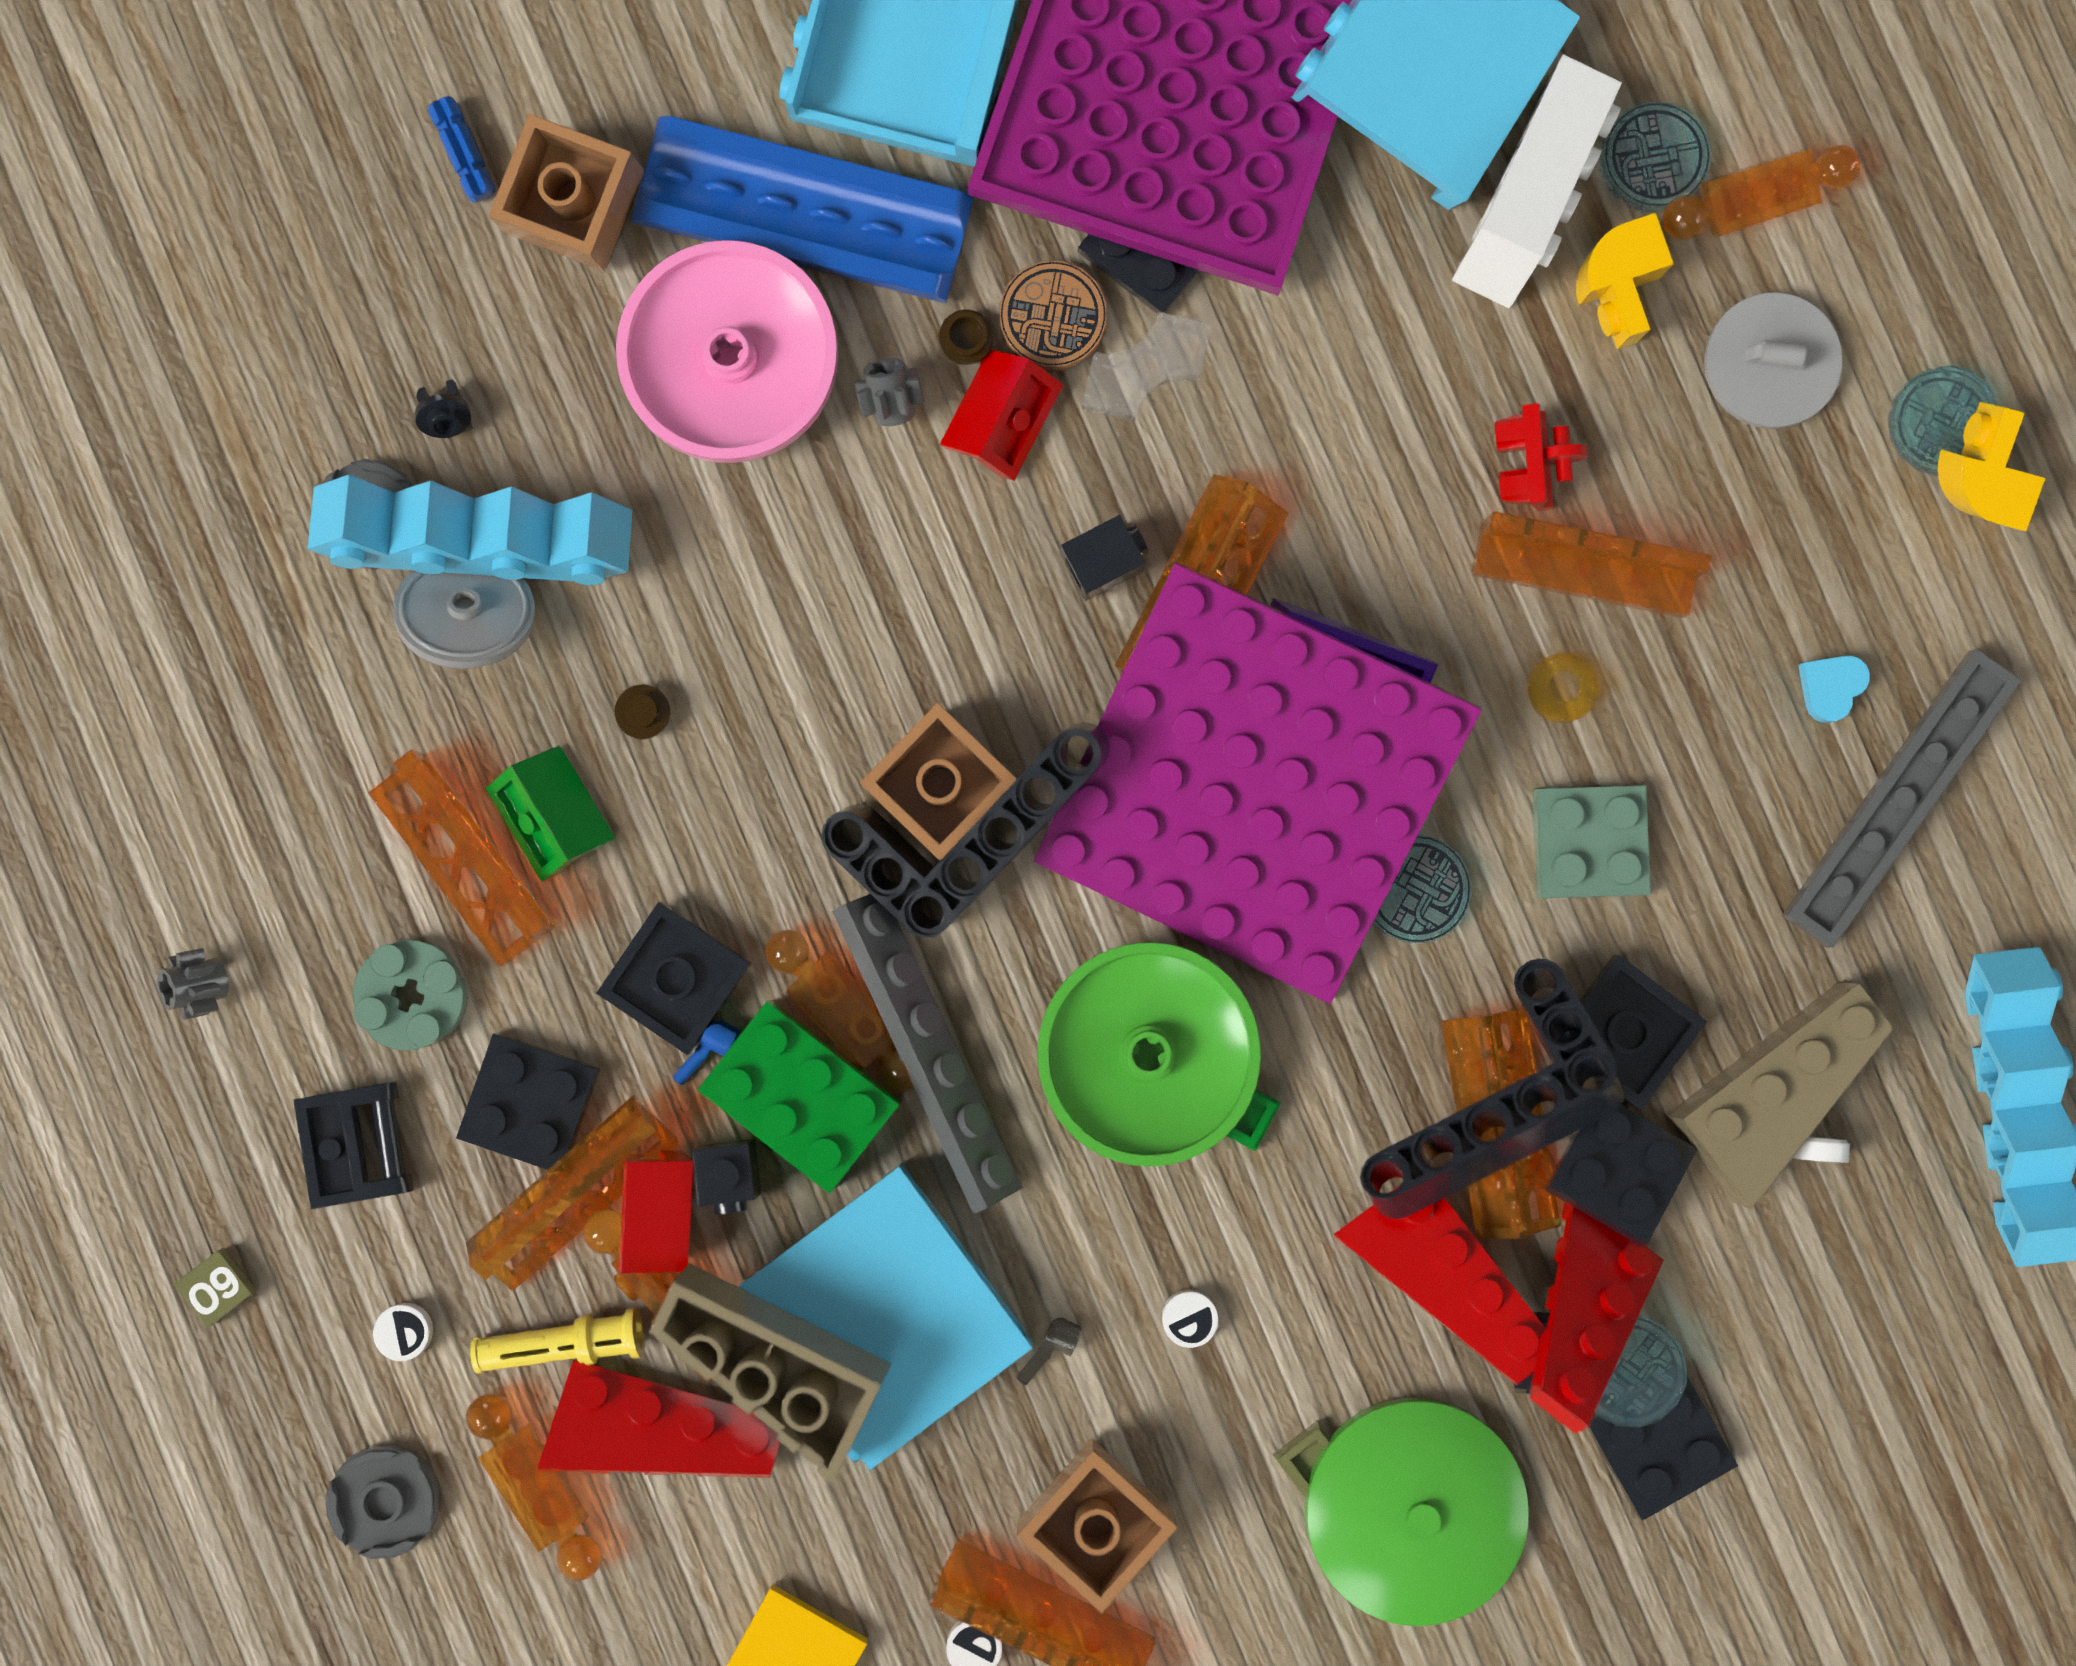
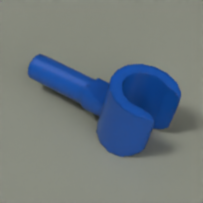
M722 1020L712 1023L704 1031L699 1045L695 1048V1052L673 1075V1079L678 1084L683 1085L708 1058L711 1050L724 1056L739 1037L740 1030Z

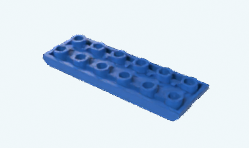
M662 116L658 118L631 222L704 242L724 240L753 243L773 250L801 267L946 304L974 198L960 190L672 116Z

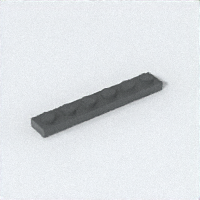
M1977 648L1968 651L1782 916L1826 948H1834L2021 680Z
M871 894L833 910L832 913L973 1214L991 1207L1022 1189L1023 1187L898 920Z

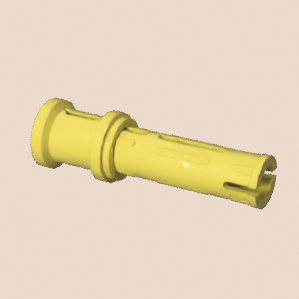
M637 1307L626 1309L625 1315L596 1319L591 1314L581 1315L575 1319L573 1325L527 1330L482 1338L474 1337L471 1340L470 1357L472 1367L477 1374L490 1370L530 1366L575 1358L585 1365H593L597 1363L598 1358L623 1354H629L632 1359L643 1357L645 1333L640 1311Z

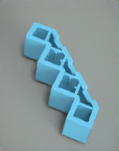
M349 474L314 486L307 549L330 558L331 564L347 569L372 567L414 570L424 574H440L444 572L488 575L507 580L531 578L574 581L583 585H599L605 582V578L628 572L632 509L592 492L552 504L512 486L472 498L431 480L394 493Z
M2040 947L1974 954L1965 989L1967 1014L1979 1015L1982 1037L1981 1047H1972L1978 1092L1987 1093L1990 1099L1993 1119L1991 1124H1982L1988 1169L1997 1170L2001 1179L2003 1201L1993 1202L1995 1224L2016 1267L2076 1261V1189L2072 1183L2076 1168V1124L2071 1123L2061 1104L2067 1080L2073 1076L2074 1064L2069 1049L2066 1046H2061L2050 1025L2056 1003L2063 996L2062 979L2058 970L2050 967Z

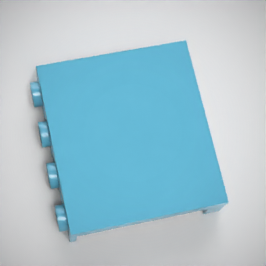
M812 0L808 16L799 15L794 31L793 47L799 50L794 68L786 66L784 70L779 98L785 100L791 121L975 167L988 129L1021 0Z
M1352 0L1349 5L1342 2L1324 27V31L1330 34L1321 51L1313 48L1298 68L1295 77L1300 79L1301 83L1292 98L1297 102L1307 95L1315 99L1436 186L1437 189L1431 198L1449 210L1468 200L1580 19V16L1559 0Z
M903 1163L889 1171L880 1181L751 1277H747L738 1286L891 1363L847 1455L854 1463L862 1459L869 1470L1033 1348L1032 1338Z

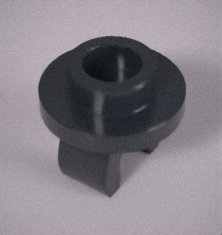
M453 380L446 381V394L429 396L425 387L419 388L417 391L419 404L415 409V421L418 429L428 436L450 438L463 432L471 422L470 407L463 399Z

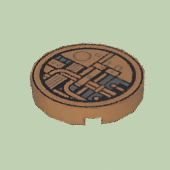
M1041 261L1022 269L1007 284L1000 302V331L1008 347L1013 351L1014 355L1031 359L1045 371H1065L1077 366V363L1084 361L1099 347L1106 329V301L1098 283L1084 269L1064 261Z

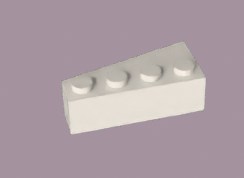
M1562 55L1517 143L1519 148H1516L1495 189L1496 192L1471 239L1473 242L1451 281L1510 309L1537 264L1545 268L1548 267L1562 237L1553 232L1559 221L1564 224L1568 223L1582 193L1573 190L1578 178L1587 181L1602 150L1593 147L1597 136L1599 135L1606 139L1620 113L1621 108L1614 105L1613 101L1622 82L1568 56Z

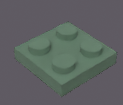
M1646 785L1543 788L1532 790L1537 899L1651 895Z

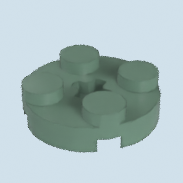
M403 940L380 946L365 960L355 978L353 986L355 1021L374 1040L392 1049L404 1051L418 1050L436 1044L442 1038H446L451 1034L464 1016L468 1001V989L465 978H462L460 969L454 963L456 961L443 948L430 942ZM410 979L418 982L417 991L424 994V1000L422 1004H412L408 1011L401 1007L402 999L397 997V990L399 987L407 986Z

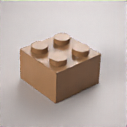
M529 113L488 217L508 235L605 272L645 170L630 151Z
M937 702L862 779L860 784L941 861L1017 778Z
M1091 1438L1017 1521V1537L1102 1614L1178 1527L1174 1513Z

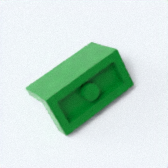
M560 745L509 766L485 788L541 882L558 875L578 857L600 848L616 838Z

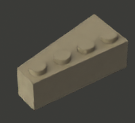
M1837 983L1666 1116L1684 1140L1697 1148L1695 1154L1730 1200L1735 1204L1753 1209L1894 1028L1859 983Z
M691 1263L673 1281L650 1330L652 1335L706 1380L712 1378L734 1397L732 1402L746 1414L750 1415L752 1412L778 1434L776 1439L793 1453L798 1450L818 1467L816 1472L831 1485H833L891 1366V1363Z

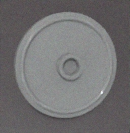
M1771 292L1757 294L1738 302L1717 321L1706 344L1704 365L1706 378L1714 397L1729 414L1754 427L1781 429L1806 421L1829 402L1841 378L1843 356L1838 334L1822 311L1800 297L1786 293Z
M412 571L403 580L396 592L393 603V615L398 635L404 644L416 655L444 667L466 669L494 664L516 652L525 643L532 631L535 619V605L530 587L523 578L507 580L488 575L444 572L440 574H424Z

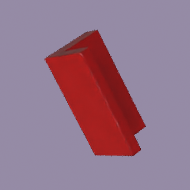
M990 350L989 354L981 362L939 445L946 450L973 457L1000 477L1015 481L1063 384L1029 358Z
M660 1150L659 1159L624 1160L619 1272L621 1274L682 1272L688 1265L693 1160L682 1150Z

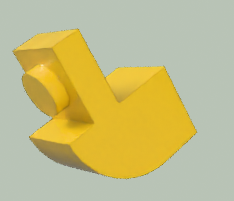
M1656 213L1623 223L1607 232L1584 259L1577 275L1576 297L1578 305L1600 300L1601 305L1597 309L1599 323L1604 334L1607 337H1613L1616 349L1637 343L1650 330L1636 287L1660 279L1674 264Z
M1979 402L1976 413L1966 423L1963 433L1965 445L1961 455L1945 450L1940 451L1938 460L1940 486L1949 502L1960 511L1996 524L2027 531L2046 478L2006 467L2025 413Z

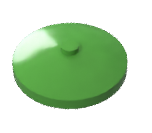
M1135 943L1112 948L1094 956L1073 971L1058 988L1046 1009L1039 1032L1037 1048L1038 1069L1044 1094L1051 1109L1065 1129L1088 1149L1103 1157L1128 1165L1144 1167L1170 1165L1191 1159L1221 1141L1236 1126L1249 1106L1256 1089L1261 1062L1260 1039L1256 1021L1246 998L1234 981L1221 968L1205 957L1185 948L1163 943Z
M1409 1397L1393 1399L1368 1407L1351 1417L1332 1434L1329 1444L1325 1450L1322 1448L1311 1470L1308 1480V1494L1304 1504L1306 1531L1314 1556L1330 1583L1346 1600L1363 1612L1380 1620L1406 1626H1428L1453 1621L1469 1614L1490 1600L1509 1579L1522 1554L1528 1530L1529 1507L1524 1479L1518 1464L1504 1442L1485 1423L1468 1411L1453 1404L1429 1398Z

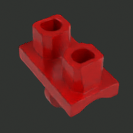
M1539 403L1522 405L1523 414L1507 417L1494 423L1497 450L1500 453L1526 450L1527 468L1499 472L1500 497L1504 503L1531 504L1537 511L1554 509L1551 465H1556L1557 483L1573 481L1572 463L1587 459V446L1584 444H1571L1569 426H1557L1553 428L1554 446L1549 447L1546 411L1540 410Z

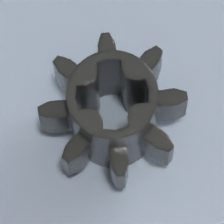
M883 358L871 362L864 368L865 379L854 382L862 416L866 417L874 414L876 423L881 426H896L909 421L915 415L914 405L922 404L925 401L917 368L913 367L905 370L904 362L898 358Z
M203 948L176 953L175 956L168 957L170 968L161 969L157 977L158 991L163 1005L168 1010L181 1008L183 1020L218 1011L219 1008L216 1000L226 998L229 989L228 977L223 963L218 958L205 960Z

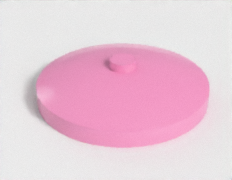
M722 240L697 244L680 250L656 265L641 280L631 294L621 316L616 339V359L624 392L632 408L653 434L667 445L691 457L718 463H737L771 455L790 445L810 428L824 409L834 386L838 367V343L834 322L827 303L814 282L801 268L791 260L766 247L748 242Z

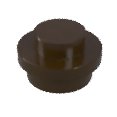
M967 309L959 310L950 314L942 323L939 331L940 346L943 353L951 361L961 365H972L980 362L989 354L993 345V330L989 321L979 312Z
M640 684L629 687L619 696L615 705V719L618 726L625 734L635 739L646 740L658 736L664 731L670 720L671 710L666 696L660 690L650 685Z

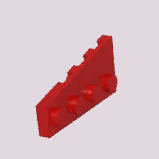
M1445 1198L1410 1216L1400 1219L1388 1218L1380 1214L1373 1204L1333 1234L1339 1242L1362 1258L1377 1273L1405 1293L1420 1308L1443 1324L1463 1343L1516 1386L1534 1374L1540 1336L1547 1329Z
M1564 1202L1561 1218L1566 1220L1563 1237L1557 1240L1554 1260L1559 1262L1555 1284L1548 1290L1545 1307L1550 1309L1547 1330L1540 1336L1529 1399L1577 1434L1589 1426L1664 1260L1648 1247L1637 1245Z
M573 1360L537 1470L538 1472L559 1473V1471H580L594 1474L619 1472L644 1473V1475L697 1474L698 1476L771 1478L781 1442L776 1439L778 1434L751 1412L748 1415L736 1405L598 1366L585 1365L577 1360Z

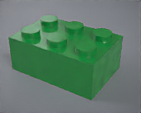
M774 1000L765 1002L697 1089L829 1194L902 1102L892 1092Z

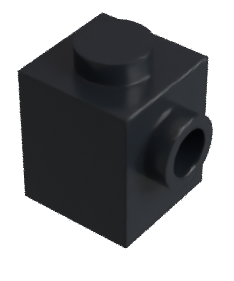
M1120 514L1061 544L1060 555L1085 602L1142 573L1146 564L1142 556L1149 553L1145 540L1137 526L1132 524L1126 527Z
M755 1139L700 1145L692 1150L698 1206L713 1205L714 1214L741 1212L747 1210L746 1201L755 1200L761 1194Z

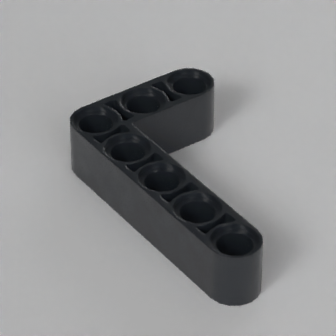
M1086 722L1075 724L1058 735L935 867L877 811L863 804L850 805L826 820L821 835L823 846L847 872L910 932L918 937H935L945 931L968 909L1102 767L1109 756L1110 745L1108 737L1101 728ZM1071 737H1083L1089 741L1094 752L1093 760L1090 764H1079L1071 758L1068 751ZM1042 777L1052 783L1055 789V800L1053 803H1040L1034 798L1031 792L1033 778ZM996 818H1007L1014 823L1018 832L1015 843H1005L997 837L994 831ZM845 819L853 820L861 827L863 840L860 845L852 844L845 838L842 830ZM960 857L971 858L977 863L980 869V879L978 882L967 881L959 874L957 864ZM884 858H892L902 867L903 879L900 883L892 882L884 875L882 870ZM924 896L933 897L939 901L943 908L942 920H932L924 914L921 906Z
M1548 959L1528 961L1518 969L1514 978V987L1524 1013L1553 1064L1368 1158L1361 1169L1360 1179L1362 1187L1380 1214L1393 1219L1410 1216L1612 1114L1621 1106L1624 1100L1625 1089L1615 1060L1562 969L1555 962ZM1545 987L1555 989L1548 997L1541 999L1532 997L1539 989ZM1578 1031L1581 1033L1573 1042H1557L1559 1037L1566 1032ZM1604 1076L1608 1078L1605 1084L1599 1088L1586 1089L1582 1087L1585 1081L1591 1077ZM1545 1101L1557 1103L1554 1109L1547 1114L1534 1115L1531 1113L1539 1103ZM1493 1127L1505 1128L1503 1134L1496 1140H1481L1482 1135L1488 1129ZM1444 1152L1454 1153L1451 1161L1441 1167L1430 1166L1432 1160L1437 1155ZM1395 1177L1403 1178L1401 1185L1395 1191L1389 1193L1380 1192L1383 1184L1389 1179Z

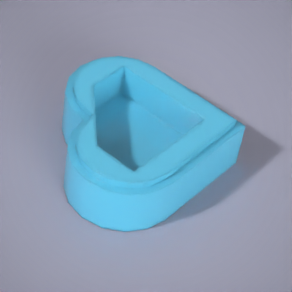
M1841 656L1805 662L1798 665L1805 706L1810 716L1821 723H1832L1845 718L1853 706V697L1860 695L1867 688L1870 681V672L1867 665L1855 656Z

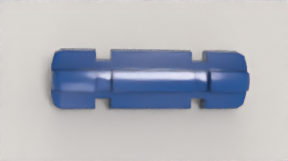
M445 96L433 101L428 106V112L434 125L440 131L438 134L455 172L461 177L460 182L466 196L472 202H480L493 196L496 193L495 184L490 173L484 168L485 162L469 127L463 122L464 116L458 103L451 96Z

